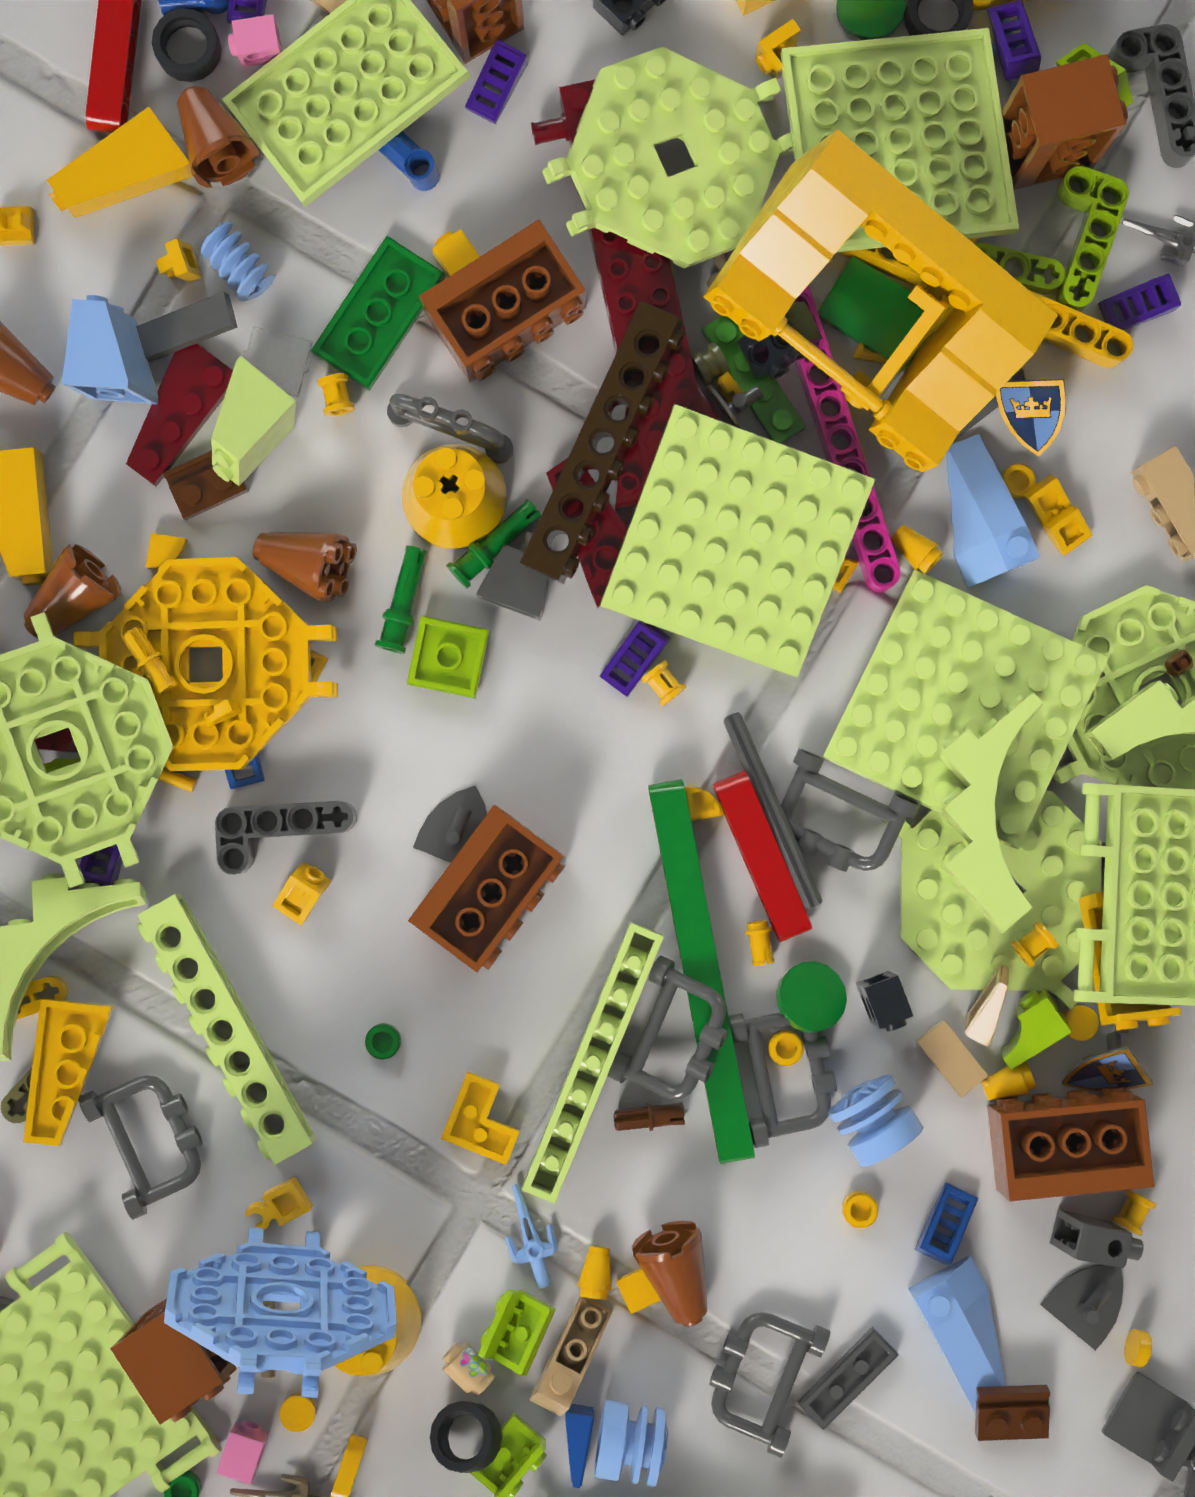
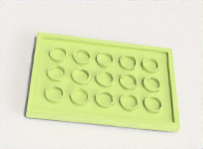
M347 0L226 95L222 101L304 207H306L468 80L470 74L411 0Z

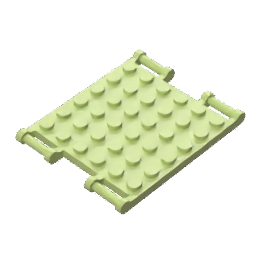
M1083 783L1082 794H1086L1084 845H1080V856L1105 857L1102 929H1076V939H1080L1078 990H1074V1001L1195 1006V789ZM1101 795L1108 796L1106 846H1099ZM1095 940L1102 941L1100 991H1093Z
M64 1232L55 1238L56 1243L22 1267H14L5 1273L6 1281L13 1290L18 1292L20 1297L0 1311V1497H109L145 1471L151 1476L155 1488L163 1493L171 1487L169 1483L175 1478L184 1474L207 1456L214 1457L221 1452V1444L194 1406H192L193 1410L175 1423L171 1418L161 1425L158 1423L110 1349L134 1322L69 1233ZM63 1254L69 1258V1263L35 1287L28 1281L29 1278ZM196 1435L201 1444L164 1469L159 1461Z

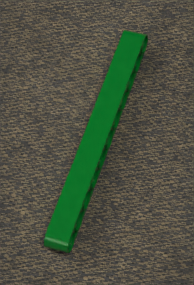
M683 779L648 785L683 974L712 987L721 995L725 1002L726 1014L721 1028L728 1031V1036L720 1050L712 1048L708 1061L714 1063V1069L708 1081L704 1083L719 1163L726 1164L755 1158L684 782ZM687 992L698 1047L700 1034L705 1024L709 1021L712 1009L707 1001Z

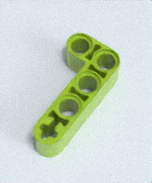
M1076 166L1071 168L1059 183L1057 196L1062 204L1085 212L1065 269V279L1057 293L1056 302L1081 312L1095 296L1128 200L1129 190L1126 183L1117 177L1085 166ZM1069 181L1079 182L1083 187V192L1073 191L1070 188ZM1102 192L1113 194L1116 204L1107 203L1103 199ZM1097 224L1104 229L1105 236L1095 235L1091 230V225ZM1083 256L1091 259L1094 268L1091 270L1084 268L1080 264V257ZM1079 282L1083 283L1079 287L1077 293V298H1079L1080 300L1075 301L1073 299L1074 293H1072L1071 291L1077 286Z

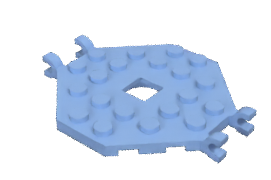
M249 1227L248 1242L237 1246V1253L227 1257L223 1253H218L200 1260L198 1268L187 1272L186 1269L179 1268L170 1272L164 1323L239 1367L237 1393L253 1394L256 1372L285 1370L294 1374H303L302 1397L318 1398L321 1371L394 1338L397 1325L394 1286L385 1281H381L377 1285L366 1279L367 1272L347 1261L342 1262L340 1265L330 1260V1252L320 1247V1232L306 1231L305 1246L263 1243V1228ZM263 1301L300 1303V1308L295 1310H276L264 1306Z

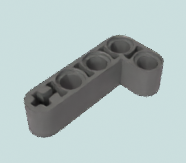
M1162 24L1123 32L1110 49L1108 58L1126 69L1127 73L1145 70L1161 157L1170 167H1183L1195 156V103L1180 31L1170 24ZM1155 41L1163 42L1167 46L1168 51L1160 50L1156 46ZM1121 47L1131 49L1134 57L1124 55ZM1162 75H1169L1174 80L1175 85L1165 83ZM1168 108L1176 109L1180 113L1181 119L1173 118L1169 114Z
M341 801L225 808L218 813L215 820L218 866L227 874L246 873L254 864L253 838L348 832L357 822L356 810L351 804ZM323 807L322 814L327 815L336 814L338 807H340L341 812L348 814V820H343L341 827H339L337 821H322L319 808ZM303 809L309 810L313 817V822L307 829L300 828L296 823V815ZM268 811L273 812L278 820L276 827L272 831L265 830L261 825V818ZM233 813L239 815L242 820V827L237 833H231L226 827V820ZM322 822L324 825V829H320ZM235 848L240 850L244 856L243 864L237 869L233 868L228 862V854Z

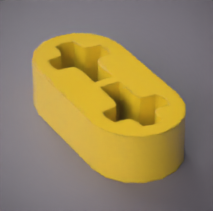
M47 976L31 981L24 996H29L31 1002L20 1006L21 1012L19 1013L18 1011L17 1019L39 1013L40 999L37 993L48 989V982L51 987L57 986L59 989V993L54 995V999L66 1000L69 990L65 980L58 976Z
M351 1433L330 1497L350 1496L368 1438Z

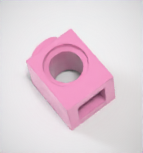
M273 14L232 21L234 34L228 35L232 56H238L243 68L267 64L282 52L279 29Z
M235 1422L229 1432L216 1474L251 1485L257 1473L269 1432L262 1431V1427L254 1422Z

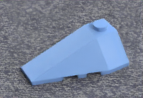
M976 434L952 444L946 453L948 486L951 496V524H953L954 535L953 551L955 561L968 589L1038 559L1040 555L1027 524L980 435Z
M968 1255L908 1288L976 1413V1387L1006 1385L988 1287L972 1257Z

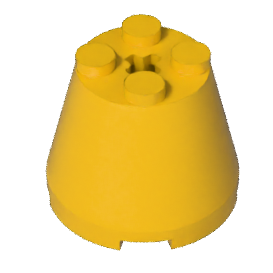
M446 444L428 450L412 464L403 482L402 505L408 522L422 539L439 548L462 549L467 548L472 542L477 541L479 543L501 523L506 511L507 491L499 468L485 453L468 445ZM444 486L450 488L457 487L459 489L456 493L453 491H449L447 494L443 493Z
M376 1265L358 1266V1268L367 1272L366 1279L377 1285L379 1282L385 1281L394 1286L397 1325L394 1338L334 1365L342 1372L354 1376L382 1374L400 1365L414 1349L422 1326L421 1305H419L418 1299L411 1287L406 1283L407 1280L388 1268Z

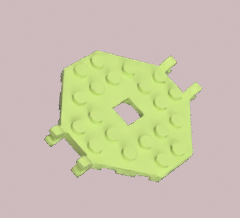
M660 47L601 68L596 76L591 95L576 130L577 133L567 157H559L547 163L549 167L544 168L542 171L547 184L571 175L586 210L573 214L571 216L572 220L566 223L571 237L592 228L599 229L605 233L610 231L628 239L627 243L651 254L656 252L673 260V264L684 269L734 250L760 212L778 157L794 152L791 132L774 140L759 108V105L772 101L774 99L773 95L781 91L776 77L750 89L665 47ZM674 138H679L685 143L693 160L694 167L668 177L654 146Z
M1145 585L1081 616L1072 641L1105 655L1109 659L1067 745L1074 761L1056 768L1053 775L1056 784H1062L1080 774H1084L1113 785L1195 789V734L1163 736L1140 744L1110 761L1103 760L1084 734L1085 731L1138 693L1140 685L1167 673L1181 703L1195 694V601L1181 596L1176 597L1162 592L1160 589ZM1179 650H1185L1192 656L1194 665L1180 677H1173L1166 670L1165 661Z
M43 612L30 617L39 641L0 655V838L61 864L69 888L85 882L76 859L117 844L125 868L139 863L140 860L131 841V836L174 746L149 680L54 637L48 617ZM69 728L81 761L47 773L35 739Z
M1046 791L1018 850L999 841L1004 861L1012 877L1021 885L1023 895L1033 907L1001 934L943 869L949 862L945 856L959 843L962 842L965 847L969 843L944 815L930 809L912 828L905 820L898 836L900 838L901 924L899 938L949 989L984 990L998 968L1004 965L1009 968L1007 990L1042 991L1046 989L1065 1008L1068 1007L1071 1010L1078 1002L1074 1001V992L1063 984L1061 980L1079 964L1080 939H1076V929L1084 928L1079 898L1101 892L1102 857L1080 856V845H1084L1085 824L1053 791ZM1099 839V846H1102V842ZM1040 921L1053 935L1059 946L1056 949L1050 948L1034 961L1035 965L1030 968L1021 960L1010 943L1013 940L1019 941L1035 928L1034 924Z

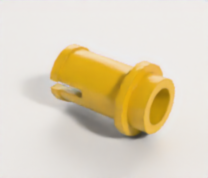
M767 920L746 923L747 930L744 933L749 935L752 965L761 966L765 965V962L767 964L774 963L775 959L773 958L769 934L772 931V926H768Z

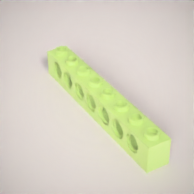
M182 893L174 894L138 914L137 916L141 921L138 924V929L146 942L152 941L158 953L155 955V960L163 973L169 972L175 984L172 986L175 997L180 1004L186 1003L192 1014L189 1017L190 1024L197 1035L203 1034L209 1045L206 1048L207 1055L214 1066L220 1065L226 1076L223 1079L225 1088L231 1097L237 1096L243 1107L240 1110L241 1116L248 1128L254 1127L260 1138L257 1144L266 1160L271 1158L274 1165L312 1145L317 1139ZM170 927L177 928L181 933V941L177 946L170 945L166 940V932ZM186 958H192L198 964V972L195 977H189L183 971L182 966ZM203 989L211 990L215 995V1004L212 1008H207L200 1002L199 996ZM220 1020H225L232 1026L233 1032L229 1039L222 1038L217 1033L216 1027ZM237 1051L248 1055L250 1059L248 1069H239L234 1064L233 1057ZM252 1083H261L265 1086L267 1090L265 1100H256L251 1095L250 1088ZM270 1114H277L284 1120V1129L282 1131H274L268 1126L267 1119Z
M630 921L524 1179L522 1191L553 1204L556 1203L664 938L662 934Z

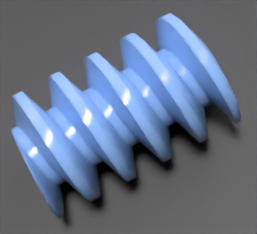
M226 221L216 227L206 237L201 247V255L205 259H210V266L215 270H219V276L223 280H228V287L232 291H237L236 297L240 301H249L265 292L273 283L276 275L264 277L269 266L266 263L258 267L255 266L260 258L259 254L253 253L247 256L246 254L250 250L251 245L245 242L238 246L237 243L242 238V234L237 231L229 235L228 233L232 229L233 223Z

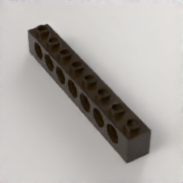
M640 301L520 563L525 567L562 584L565 583L567 577L571 579L576 573L580 559L576 557L582 545L587 546L593 536L595 527L592 526V522L597 512L602 514L607 506L610 494L606 492L611 481H617L623 471L625 461L622 458L627 447L633 448L640 433L637 425L642 414L647 416L653 406L655 396L652 393L657 382L663 383L668 374L670 363L667 360L672 349L677 351L684 339L685 330H682L683 324L680 317ZM649 340L658 341L659 348L655 353L647 355L641 352L645 342ZM639 372L644 374V380L638 387L627 386V379L632 373ZM627 405L629 413L624 419H612V411L616 406ZM604 437L613 438L614 445L609 452L600 453L597 451L599 440ZM591 469L597 470L599 472L597 482L591 486L583 485V474ZM573 502H582L584 505L583 513L577 518H568L567 509L569 505ZM559 534H566L569 539L567 547L562 551H554L552 548L553 539Z

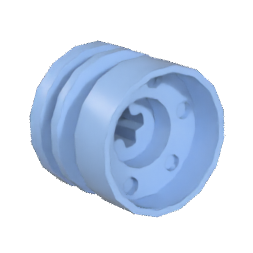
M890 1074L882 1075L854 1087L828 1111V1115L833 1122L842 1121L837 1127L841 1135L858 1131L847 1145L861 1167L875 1164L893 1155L912 1142L924 1128L910 1106L893 1109L902 1100L904 1095L899 1089L892 1090L896 1082Z
M605 1400L597 1442L594 1478L618 1481L623 1465L630 1466L632 1484H638L641 1468H646V1486L655 1487L660 1471L664 1466L667 1450L668 1430L665 1420V1408L656 1407L652 1423H647L648 1406L642 1405L637 1420L632 1421L629 1420L628 1403Z

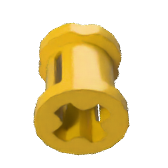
M331 374L317 380L318 386L323 390L326 405L323 409L325 416H338L355 410L354 403L349 400L346 385L349 381L347 374Z
M666 660L641 678L643 683H649L659 696V703L662 707L687 688L684 683L679 684L667 668L668 662Z
M1040 921L1034 924L1035 928L1019 941L1013 940L1010 943L1017 955L1030 968L1035 965L1034 961L1050 948L1056 949L1059 946L1053 935Z
M1127 1190L1125 1193L1127 1199L1119 1215L1114 1216L1112 1221L1141 1236L1143 1233L1141 1227L1150 1209H1155L1157 1204L1131 1190Z

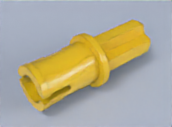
M132 628L124 634L122 640L137 661L138 665L136 668L138 671L143 670L157 691L158 696L172 690L178 682L173 678L161 660L162 653H156L140 628Z

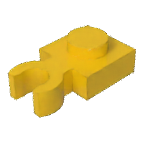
M294 1176L265 1191L262 1196L264 1202H253L244 1214L246 1217L254 1213L260 1214L263 1220L259 1221L255 1228H263L264 1231L272 1219L275 1218L281 1227L309 1212L313 1205Z

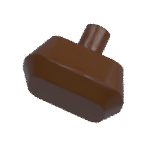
M1179 650L1165 661V668L1173 677H1180L1194 665L1192 656L1185 650Z

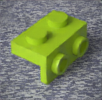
M522 1289L507 1290L498 1299L495 1306L496 1315L492 1324L484 1331L481 1337L480 1344L482 1346L478 1356L483 1359H494L521 1376L527 1375L556 1309Z
M515 1412L501 1426V1447L494 1461L483 1470L470 1473L494 1494V1497H514L524 1483L521 1480L529 1469L532 1472L536 1471L547 1456L544 1453L546 1439Z

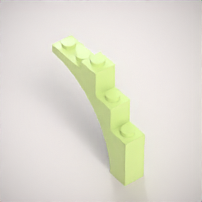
M1161 680L1151 682L1085 731L1084 734L1104 761L1114 760L1140 744L1163 736L1195 734V694L1179 705L1176 702L1179 700V697L1168 683L1163 684Z
M1034 692L1026 699L1022 695L1014 699L1005 708L1008 714L998 722L993 718L978 731L982 736L979 739L970 729L966 730L962 735L955 731L941 744L944 750L939 757L967 787L964 791L960 786L957 787L943 800L947 806L943 808L941 813L969 843L965 847L961 842L945 856L949 862L943 869L1001 934L1033 908L1015 884L1004 861L996 831L995 797L999 773L1008 748L1020 729L1043 704Z
M47 874L42 876V880L31 881L33 922L30 923L28 919H15L9 921L6 926H0V1062L10 1061L12 1058L13 1030L20 1004L32 979L47 958L70 936L91 922L119 910L146 905V890L140 882H136L134 879H119L114 881V885L100 886L97 883H85L79 885L78 889H75V886L69 888L66 877L62 874Z

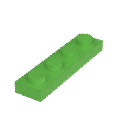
M722 315L703 327L701 330L702 334L709 344L715 342L719 346L731 370L729 374L737 382L743 393L755 385L762 391L764 397L751 405L750 409L770 440L782 444L805 430L804 422L777 380L771 379L770 376L754 378L737 342L744 336L739 325L728 316Z

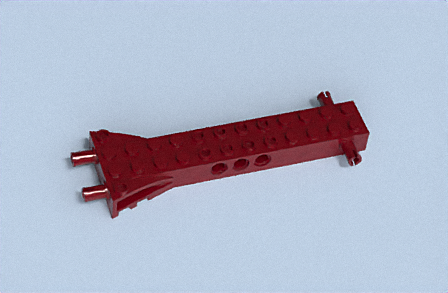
M595 79L559 87L562 109L561 117L530 123L535 146L565 138L566 142L569 141L571 148ZM596 228L589 229L615 353L619 349L640 301L680 317L683 324L682 330H685L670 259L656 252L651 254L627 243L628 239L610 231L605 233ZM686 331L677 351L672 349L667 360L670 363V368L663 383L657 382L652 395L655 396V400L647 416L642 414L637 425L640 433L633 448L627 447L622 460L625 461V465L618 479L615 511L637 505L674 404L721 421L698 387ZM656 340L645 342L641 352L647 355L655 353L659 348V342ZM639 372L632 373L627 379V386L638 387L644 380V374ZM627 405L625 410V417L629 413V407Z

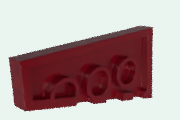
M194 344L174 352L157 391L159 397L158 404L151 405L126 465L157 487L164 478L162 473L170 470L223 401L233 370L199 344Z
M567 459L546 472L552 491ZM586 471L582 476V484L591 486L596 482L589 472ZM609 501L602 514L597 512L592 522V526L595 527L593 536L587 546H581L577 555L597 609L601 607L600 602L628 530ZM573 502L567 509L568 518L574 519L579 517L584 510L583 503Z

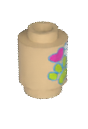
M458 1343L454 1344L442 1358L446 1362L442 1370L466 1393L471 1392L475 1397L479 1396L495 1378V1375L490 1371L491 1366L483 1358L479 1357L478 1353L468 1343L462 1346Z

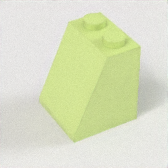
M242 356L235 362L211 437L213 470L223 480L227 482L232 480L238 486L248 478L294 429L296 408L295 399Z

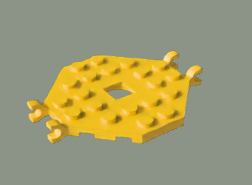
M238 557L167 559L157 569L158 572L145 586L142 585L123 605L124 608L111 622L108 621L100 631L74 632V646H81V648L99 647L100 658L146 679L148 678L143 670L138 671L136 668L138 663L123 642L122 637L127 631L138 627L142 630L156 653H162L161 660L173 678L178 682L172 690L159 696L150 682L174 746L165 764L169 771L243 770L312 697H338V683L333 681L311 682V641H337V627H333V625H308ZM189 648H222L223 678L220 682H190ZM224 699L237 702L241 711L240 714L210 728L208 727L203 716L205 711L213 710L214 705Z

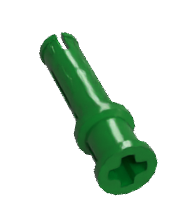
M526 499L521 506L482 541L469 544V550L456 562H449L446 567L468 589L471 586L470 581L483 569L491 568L494 563L493 558L500 553L504 545L508 546L536 519L540 518L541 513L539 510H535L536 507L533 503Z
M407 545L405 547V554L390 609H386L383 612L382 617L385 619L380 640H376L374 646L390 652L405 654L404 642L408 627L412 626L414 622L413 616L410 613L428 551Z

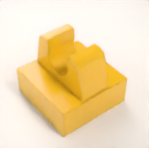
M31 206L0 207V245L35 244L34 209Z
M177 238L165 243L168 254L156 260L160 275L167 274L168 278L178 277L190 283L202 278L191 244Z

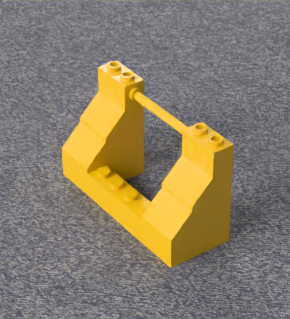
M839 129L835 130L789 167L703 296L711 303L712 308L717 313L728 316L738 324L741 332L747 337L761 341L771 334L774 337L779 335L874 412L873 417H875V420L868 430L877 436V440L881 445L896 451L904 458V462L910 468L920 472L939 466L959 432L1035 354L1058 316L1057 313ZM859 226L864 228L869 237L880 241L892 251L893 256L898 261L907 264L916 271L924 283L935 287L945 295L948 302L952 305L921 345L889 398L881 400L787 323L788 319L785 317L796 298L828 264L833 255Z

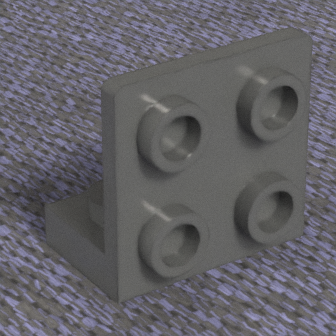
M1136 1372L1103 1426L1102 1433L1152 1464L1160 1475L1173 1482L1195 1445V1406L1140 1372Z

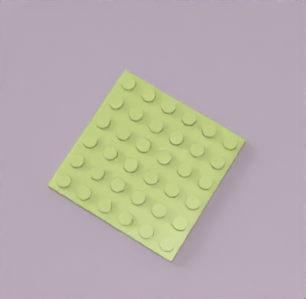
M989 28L782 48L780 57L795 161L835 130L839 129L968 239L1017 233L1019 222ZM859 226L837 252L883 248L886 246L880 241L869 237L864 228Z
M674 404L600 606L798 678L875 479Z
M914 569L823 758L942 814L943 808L947 806L943 800L957 787L960 786L963 791L967 787L939 758L944 750L941 744L955 731L962 735L968 729L978 739L982 736L978 731L993 718L999 722L1008 714L1005 708L1019 695L1026 699L1034 692L1043 704L1020 729L1008 748L999 773L995 797L998 839L1000 842L1018 850L1109 657Z

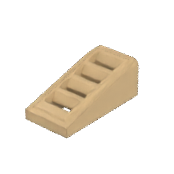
M1004 965L995 972L966 1016L965 1035L985 1046H990L1008 989L1009 968Z

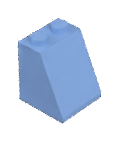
M87 295L86 300L72 299L62 384L93 400L158 404L159 397L148 360L143 352L136 328V320L125 314L122 307L109 304L108 299L102 296Z

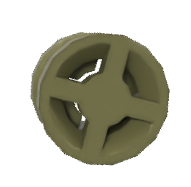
M715 342L708 344L706 350L702 353L694 352L691 354L694 370L705 386L711 384L714 377L724 375L727 371L731 372L723 352Z

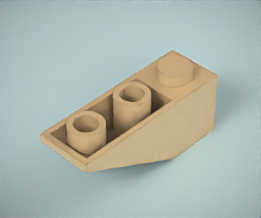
M1175 445L1139 466L1131 473L1134 477L1132 483L1135 490L1140 496H1145L1152 507L1150 514L1154 522L1159 527L1163 526L1168 534L1170 549L1177 557L1181 556L1185 562L1195 557L1194 474Z
M579 1298L529 1398L530 1401L558 1416H562L570 1408L610 1319L612 1310L589 1298Z

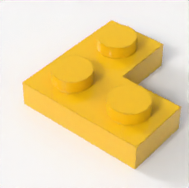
M468 1071L441 1139L507 1165L520 1130L488 1117L500 1084Z

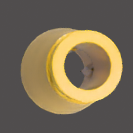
M905 524L891 537V541L915 571L921 570L924 574H927L944 554L938 548V543L908 528Z
M1027 1061L1012 1070L1006 1066L981 1082L989 1101L1030 1094L1029 1090L1037 1088Z
M589 1246L577 1287H580V1297L608 1299V1291H612L610 1248Z

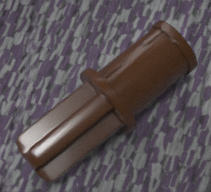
M682 1102L651 1106V1103H646V1107L616 1110L613 1114L614 1127L618 1131L649 1128V1131H653L655 1127L685 1125Z

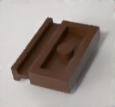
M212 450L162 473L184 520L191 519L249 492L245 482L238 486L232 480L227 482L216 474L212 465Z
M1047 1385L976 1387L975 1435L978 1441L1049 1438L1050 1406L1048 1403L1050 1390Z

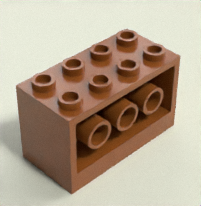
M426 0L465 64L493 48L496 40L503 42L524 29L522 0Z
M1108 54L1021 76L1002 109L1014 190L1063 178L1071 168L1076 166H1085L1093 169L1125 127L1128 120V111L1125 102L1119 99L1117 92L1119 84L1116 67L1110 65Z
M540 219L419 296L425 315L469 382L476 378L478 381L488 378L496 371V365L504 360H507L508 363L516 360L524 354V347L534 341L537 344L544 342L554 334V328L563 322L569 325L577 321L584 314L582 310L586 308L585 288ZM507 306H512V307H513V308L508 309V310L503 309L504 307H507ZM476 325H484L479 329H473Z
M494 805L409 918L408 922L478 973L482 966L489 970L502 953V950L497 947L504 937L510 941L524 923L519 917L525 908L532 912L545 895L540 891V888L546 880L554 883L566 865L560 862L565 855L498 805ZM519 854L522 857L520 863L524 867L522 871L516 869L510 872L507 869L509 863L506 861L508 855L515 857ZM497 883L501 887L499 893L502 897L500 900L498 898L489 900L486 897L488 892L485 886L487 884L493 886ZM475 912L479 915L477 921L480 923V927L473 926L469 929L465 925L467 920L464 918L465 913L471 915Z
M1123 1086L1103 1087L1100 1094H1089L1088 1090L1067 1091V1097L1060 1098L1053 1097V1093H1039L1032 1095V1100L1018 1101V1097L996 1099L997 1104L987 1105L996 1190L1010 1202L1154 1187L1145 1099L1134 1095L1133 1091L1124 1090ZM1071 1134L1070 1139L1066 1142L1067 1137ZM1036 1137L1034 1144L1030 1146L1031 1141Z
M167 1298L142 1314L110 1348L160 1425L170 1418L174 1423L182 1419L193 1410L192 1406L201 1397L208 1401L225 1388L223 1385L231 1379L230 1375L237 1370L234 1364L164 1323Z

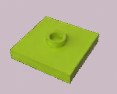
M421 616L407 685L476 699L490 630Z

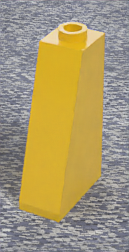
M147 107L47 179V182L54 190L49 196L59 210L63 212L68 209L77 218L191 178L193 175L190 162L150 107Z
M34 447L0 450V553L9 576L22 581V585L27 586L42 584L44 582L43 578L47 577L53 567L43 453Z

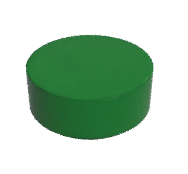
M380 1023L373 1026L365 1037V1047L368 1053L376 1059L384 1060L391 1058L401 1046L399 1031L388 1023Z
M188 1470L169 1483L171 1487L164 1491V1497H199L202 1490L201 1481L194 1472Z

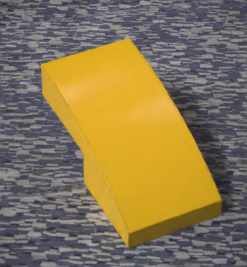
M1050 474L1022 494L1041 527L1062 555H1067L1093 536L1079 509L1071 505L1057 477Z

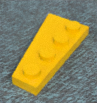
M47 998L40 999L23 1142L60 1146L63 1143L114 1006Z

